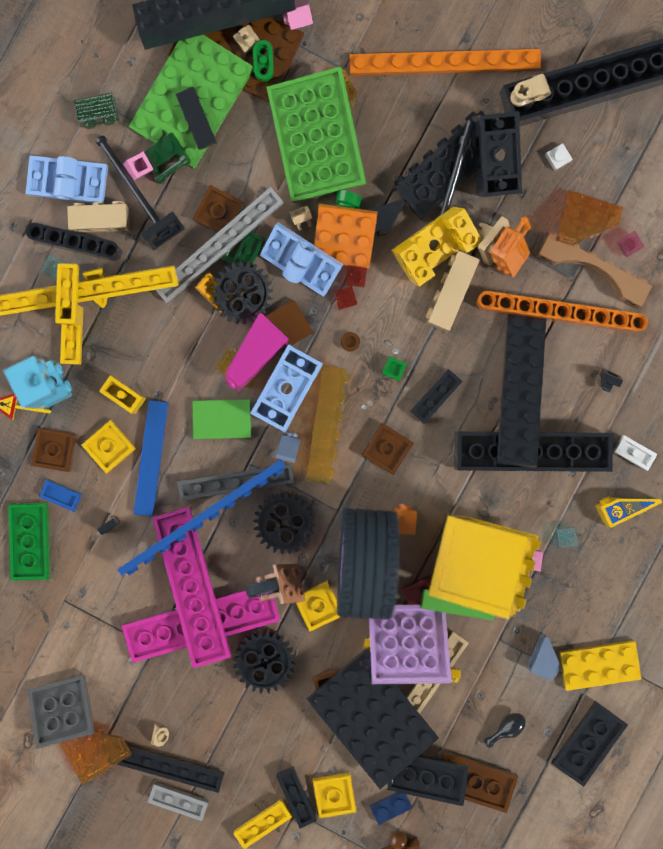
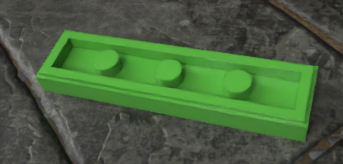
M422 589L421 609L494 621L495 615L429 596L430 590Z

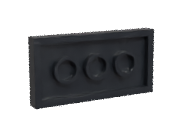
M594 701L551 763L584 787L628 724L600 703Z
M419 755L388 783L387 790L464 806L469 765Z

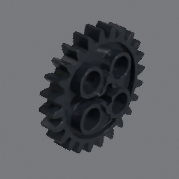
M238 261L236 267L231 262L230 269L227 266H223L224 273L217 272L220 276L219 279L213 278L217 284L211 286L212 289H215V292L211 293L210 296L216 297L212 304L219 305L215 310H222L221 317L228 315L227 321L229 322L234 318V323L236 324L239 323L240 319L242 324H246L247 319L253 323V317L257 318L259 313L266 314L263 308L270 307L267 300H273V298L268 296V293L273 292V290L268 289V286L272 282L265 281L268 275H261L263 269L256 271V264L250 267V262H245L243 266L242 261ZM247 275L251 277V283L248 286L244 283V278ZM229 281L234 285L231 292L226 290V284ZM257 286L256 290L245 292L243 296H234L228 300L226 299L229 295L240 293L241 289L249 290ZM252 294L257 295V302L254 304L250 301ZM235 300H238L240 303V307L237 310L232 308Z
M278 492L277 498L270 495L271 501L269 502L267 499H264L265 506L260 504L258 506L262 511L255 512V515L259 517L253 520V522L258 523V526L253 528L254 530H259L256 538H263L260 544L268 543L266 549H269L271 546L274 547L273 553L280 549L283 555L284 549H287L288 553L291 554V548L298 552V545L300 544L302 547H305L303 541L310 542V538L307 535L314 534L310 527H315V524L310 521L315 519V516H309L313 509H306L308 502L302 504L303 497L296 500L295 493L292 497H289L288 492L285 493L284 497L281 496L280 492ZM285 505L287 507V513L283 515L279 514L277 512V506ZM270 513H274L281 520L288 519V525L297 529L299 533H295L286 525L281 527V521L272 517ZM294 516H301L303 523L295 525L292 521ZM274 521L276 529H267L266 522ZM285 531L290 532L292 539L289 541L283 540L282 533Z
M259 630L258 636L252 632L251 639L245 636L246 643L240 641L239 646L242 649L236 648L235 652L238 656H234L233 660L238 663L234 664L233 668L239 670L235 675H242L239 682L246 681L245 688L252 685V692L259 688L260 694H262L263 689H266L269 694L272 687L275 691H278V684L284 687L285 683L283 680L290 681V677L287 674H294L291 668L295 667L296 663L291 660H294L296 656L290 654L293 652V647L287 648L289 641L283 643L284 636L282 635L277 638L276 631L272 636L269 630H267L266 635H263L262 631ZM272 645L275 650L272 653H268L264 647ZM254 653L257 659L249 660L247 654ZM262 658H264L265 661L268 660L267 665H265L264 662L261 663ZM274 663H280L282 665V669L275 670L273 669L272 665ZM257 665L253 669H249V666ZM258 670L263 671L265 676L258 678L255 672Z

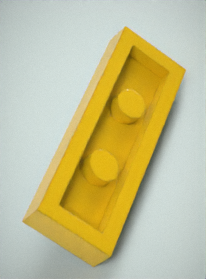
M280 799L235 829L233 834L243 849H246L291 819L292 813L284 801Z

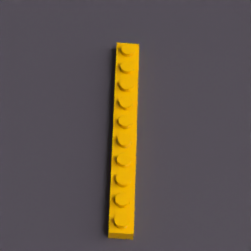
M175 265L79 281L78 303L178 286L179 282ZM57 285L1 294L0 316L55 307Z

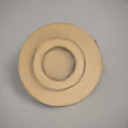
M155 724L151 744L160 747L167 742L169 731L167 728L162 727L161 724Z

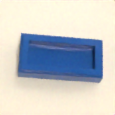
M46 479L39 497L75 512L83 494Z

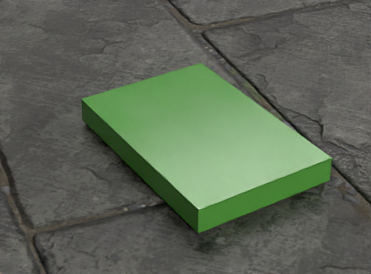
M250 399L192 401L193 439L251 438Z

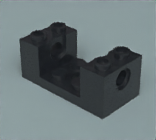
M519 112L472 116V122H475L473 137L479 136L481 176H475L476 196L491 197L522 193ZM499 149H503L505 152V157L501 161L496 158V152Z

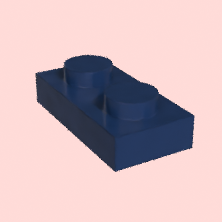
M399 792L370 805L378 825L413 809L407 794Z

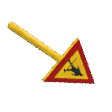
M15 393L0 398V412L11 420L14 418L15 408L51 413V410L22 408L21 405H16L17 397Z

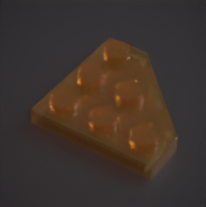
M568 190L565 196L556 241L575 246L580 244L581 241L588 238L591 239L609 228L617 227L621 220L623 207Z
M95 729V734L59 743L82 785L132 754L123 737L105 734L104 731Z

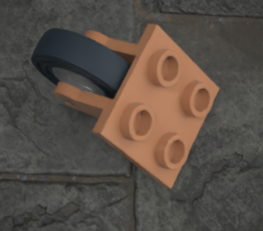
M298 564L273 565V574L255 578V584L246 587L247 597H259L260 601L280 598L281 604L306 601Z

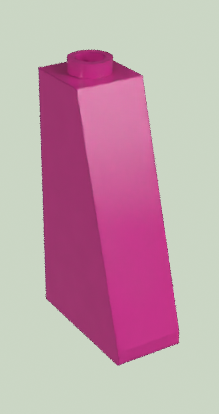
M262 313L257 316L225 374V382L232 390L236 389L239 392L287 346L289 341Z

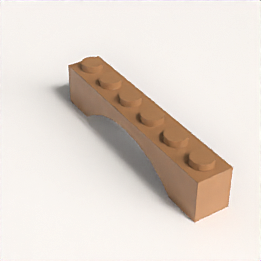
M549 233L545 237L535 256L550 265L577 264L594 270L610 283L619 301L635 309L643 306L652 288L646 279L630 275V271L615 267L614 263L609 260L597 258L594 252L584 251L580 249L578 244L574 242L568 243L563 240L561 235L556 233Z

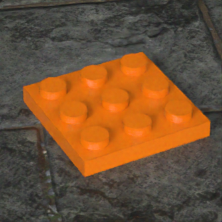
M319 204L314 246L335 258L344 266L369 269L378 212Z

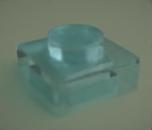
M576 527L555 529L557 548L578 547Z

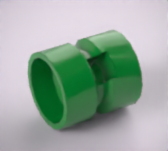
M339 190L335 199L338 205L335 206L358 209L362 197L350 191Z

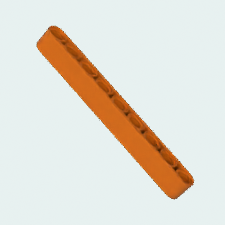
M492 291L482 292L476 298V306L480 310L531 316L550 321L630 333L642 331L648 325L647 317L639 313ZM483 296L489 298L490 304L488 306L482 304L481 298ZM501 299H505L508 301V308H503L501 306ZM520 302L527 304V311L520 309ZM539 305L545 306V314H541L539 312ZM559 307L564 309V317L558 315L557 310ZM578 310L583 313L582 320L576 316ZM596 313L602 316L601 323L595 319ZM615 316L621 319L620 325L615 323ZM634 319L639 321L640 325L638 328L633 324Z

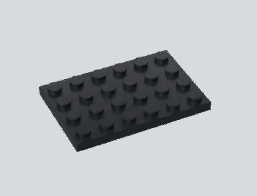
M367 648L306 698L379 789H382L439 739L396 684H372L371 656Z

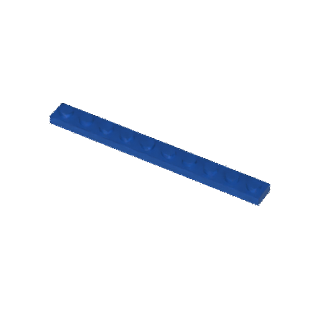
M280 459L117 570L121 576L126 573L130 576L139 570L137 567L139 564L144 562L146 565L155 559L154 554L159 551L162 554L170 549V544L176 540L179 543L188 537L186 535L188 531L192 529L195 532L204 526L203 521L208 518L211 521L219 516V510L224 507L228 510L236 504L234 500L240 496L244 499L252 493V488L255 486L260 488L268 483V477L271 475L277 477L283 473V467L286 466L285 463Z

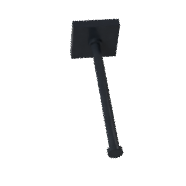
M105 136L98 137L95 141L96 144L101 146L153 222L152 226L140 233L151 248L156 250L185 230L173 211L159 219L107 143V138Z

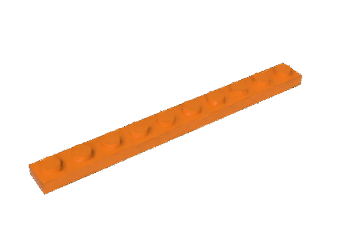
M540 49L350 54L349 57L350 76L539 71L541 69Z

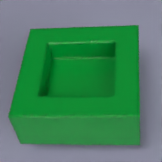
M389 356L382 375L399 382L407 363Z

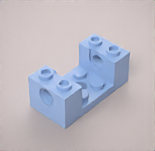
M288 345L250 414L286 432L310 386L321 370L323 363ZM284 383L292 385V392L290 394L282 393L281 386Z

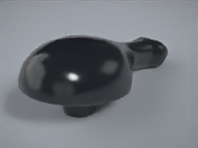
M512 713L505 716L496 733L484 739L486 746L491 748L501 738H515L520 735L525 728V717L520 713Z

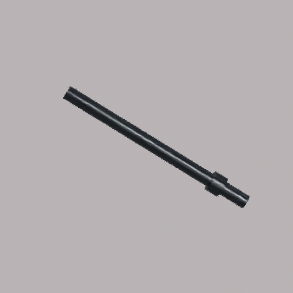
M467 120L463 136L460 137V147L439 216L450 208L467 147H470L472 141L470 137L475 122Z

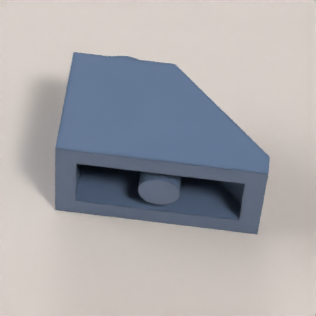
M287 432V435H282L275 458L295 463L301 442L297 434Z
M541 633L526 668L531 673L552 681L553 677H556L559 672V662L549 638Z

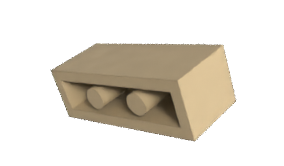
M114 201L112 204L104 205L103 202H93V205L74 203L73 206H67L68 230L77 233L130 231V209L122 201Z

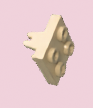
M503 216L494 227L480 223L479 225L482 230L476 229L483 240L478 249L484 263L488 266H491L493 263V257L490 253L503 231L510 227L509 221Z

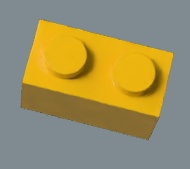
M111 375L99 391L131 414H136L146 400L143 395Z

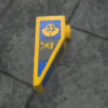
M608 496L601 499L600 503L595 506L604 525L612 528L661 504L662 501L657 498Z

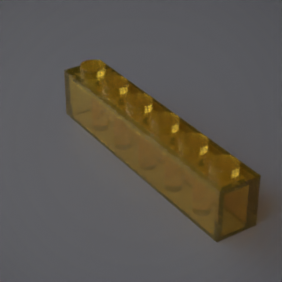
M323 366L306 477L307 481L329 484V480L334 479L335 469L331 467L332 460L336 461L338 450L334 449L335 442H339L341 431L337 430L338 423H342L343 412L340 411L341 404H345L346 393L343 392V387L348 385L349 379L346 369Z

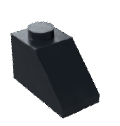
M404 199L367 209L378 212L374 235L377 234V237L388 234V231L392 229L404 207Z

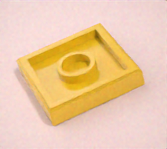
M109 420L81 444L106 474L136 449L112 420Z
M328 580L306 590V601L296 603L309 632L340 618L337 615V598Z
M350 772L313 778L319 818L356 812Z

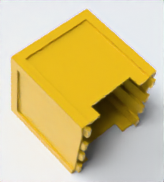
M465 515L448 516L429 596L509 619L511 615H515V611L519 612L521 608H525L527 599L523 597L526 587L530 588L532 578H529L530 570L534 571L536 561H533L535 549L539 550L541 540H538L539 535Z

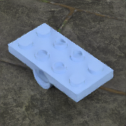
M30 156L25 194L62 200L104 203L108 165L82 162L63 156L58 157V159Z
M279 222L274 226L260 254L261 257L283 270L282 274L288 281L293 283L302 282L323 297L327 294L343 266L341 262Z

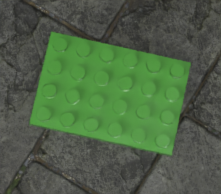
M205 35L178 41L129 127L153 143H157L173 132L191 160L189 166L195 169L207 148L198 149L175 94L191 87L195 88L215 136L254 71V67Z
M341 66L267 87L292 203L367 184Z

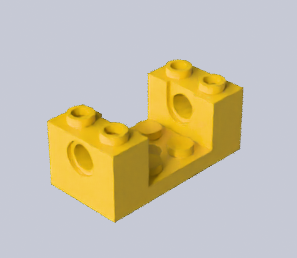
M454 206L391 251L410 282L421 286L435 276L433 268L459 250L468 253L483 240L466 210ZM436 239L438 245L436 249L431 250L429 243L431 240Z

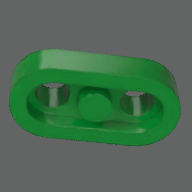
M260 40L253 47L254 74L259 81L266 82L274 74L273 49L268 41ZM264 50L267 53L265 55H261L260 52ZM262 70L268 71L265 75L261 74Z

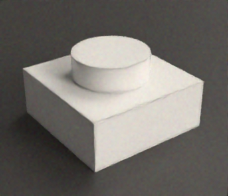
M563 143L545 154L554 171L573 160Z

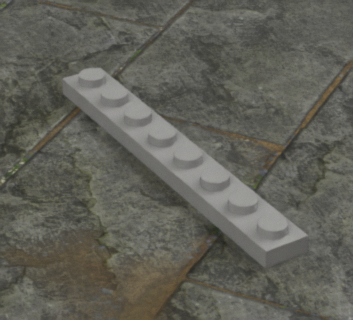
M272 187L267 189L176 268L178 286L156 289L166 303L175 298L284 204Z

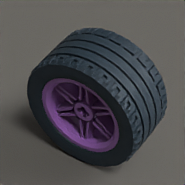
M346 508L343 510L341 523L337 615L339 617L350 616V618H359L360 616V618L369 619V617L370 619H379L380 617V619L389 620L394 614L399 567L398 514L394 511H375L366 509V511L364 509H356L355 511V509Z

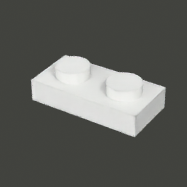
M625 435L621 436L613 450L617 455L645 471L649 470L657 456L653 451Z

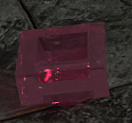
M635 231L616 241L626 258L644 247Z

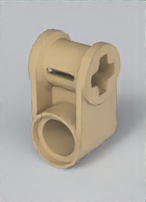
M539 74L518 83L510 96L512 104L519 107L548 97L551 91L544 74Z

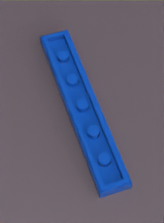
M152 400L148 402L133 514L154 516L169 406L167 402Z

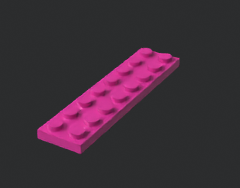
M191 507L153 517L158 541L193 519ZM191 529L186 533L188 537L179 543L176 540L170 544L171 548L162 553L194 669L232 656L198 532H194Z
M246 590L216 598L226 636L281 620L275 599L260 601L259 597L249 598L247 597ZM177 609L122 625L132 663L187 648Z

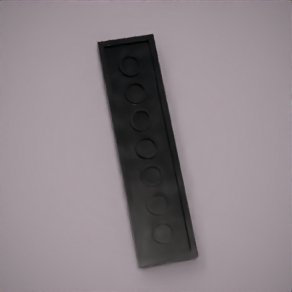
M510 313L507 315L496 464L537 467L547 319Z

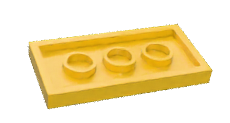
M634 640L559 651L564 689L566 691L641 680L637 646Z

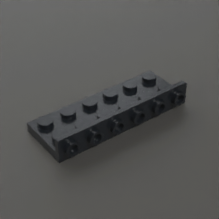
M482 110L477 113L471 112L465 118L466 122L462 126L458 124L450 131L452 133L450 137L442 138L436 144L438 147L434 151L430 149L422 156L424 160L421 163H414L408 169L409 173L405 177L401 175L394 181L395 186L392 190L397 191L420 221L444 201L460 147L459 140L463 136L467 120L472 121V116L485 115ZM473 130L470 137L472 141L470 147H467L455 190L481 168L479 136L473 137Z

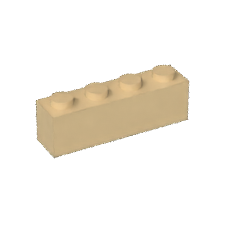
M458 251L456 255L452 254L448 265L451 267L448 273L444 272L440 283L443 286L434 295L433 300L436 302L434 307H430L425 318L428 319L426 324L445 332L450 331L480 259Z

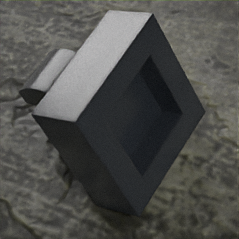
M604 368L599 374L603 380L601 387L604 391L610 392L613 385L620 387L623 382L620 375Z

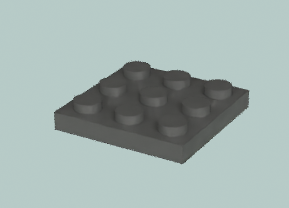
M86 675L28 690L36 749L95 734Z

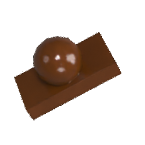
M401 831L393 832L389 838L390 846L381 848L421 849L418 837L408 840Z

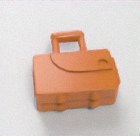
M526 216L521 218L515 230L507 227L490 252L493 262L497 265V270L511 277H515L530 255L524 239L527 231L531 229L530 222Z

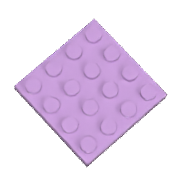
M395 605L393 617L389 620H383L380 617L379 619H370L369 617L372 684L451 683L446 613L421 609L420 605Z

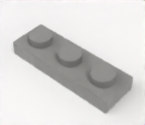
M155 782L147 803L202 821L209 800Z

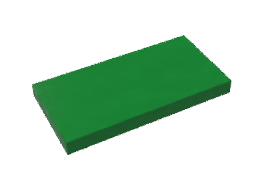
M48 503L8 504L10 581L49 580Z

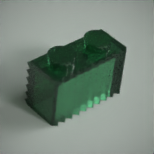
M112 92L74 100L78 123L82 128L93 129L96 125L100 124L113 125L115 121L120 120L116 99Z

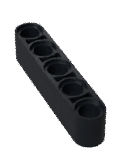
M30 223L25 229L26 236L39 244L109 261H117L122 256L120 246L110 240L40 223ZM40 229V235L34 237V231ZM59 233V239L53 242V235ZM78 238L77 245L71 246V240ZM93 242H96V243H97L96 249L93 250V251H90V250H89L90 244L93 243ZM115 247L116 252L113 255H108L109 248Z

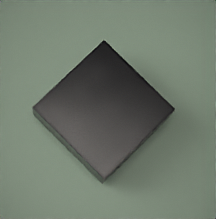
M114 517L97 530L100 535H104L119 525L121 521L118 517Z

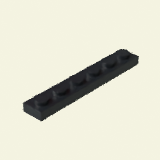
M117 741L113 742L108 762L216 793H219L225 773Z

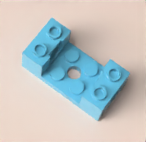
M32 356L4 370L22 408L46 409L73 396L71 393L72 386L68 380L64 379L62 375L64 373L63 368L56 361L50 360L45 363L43 359Z

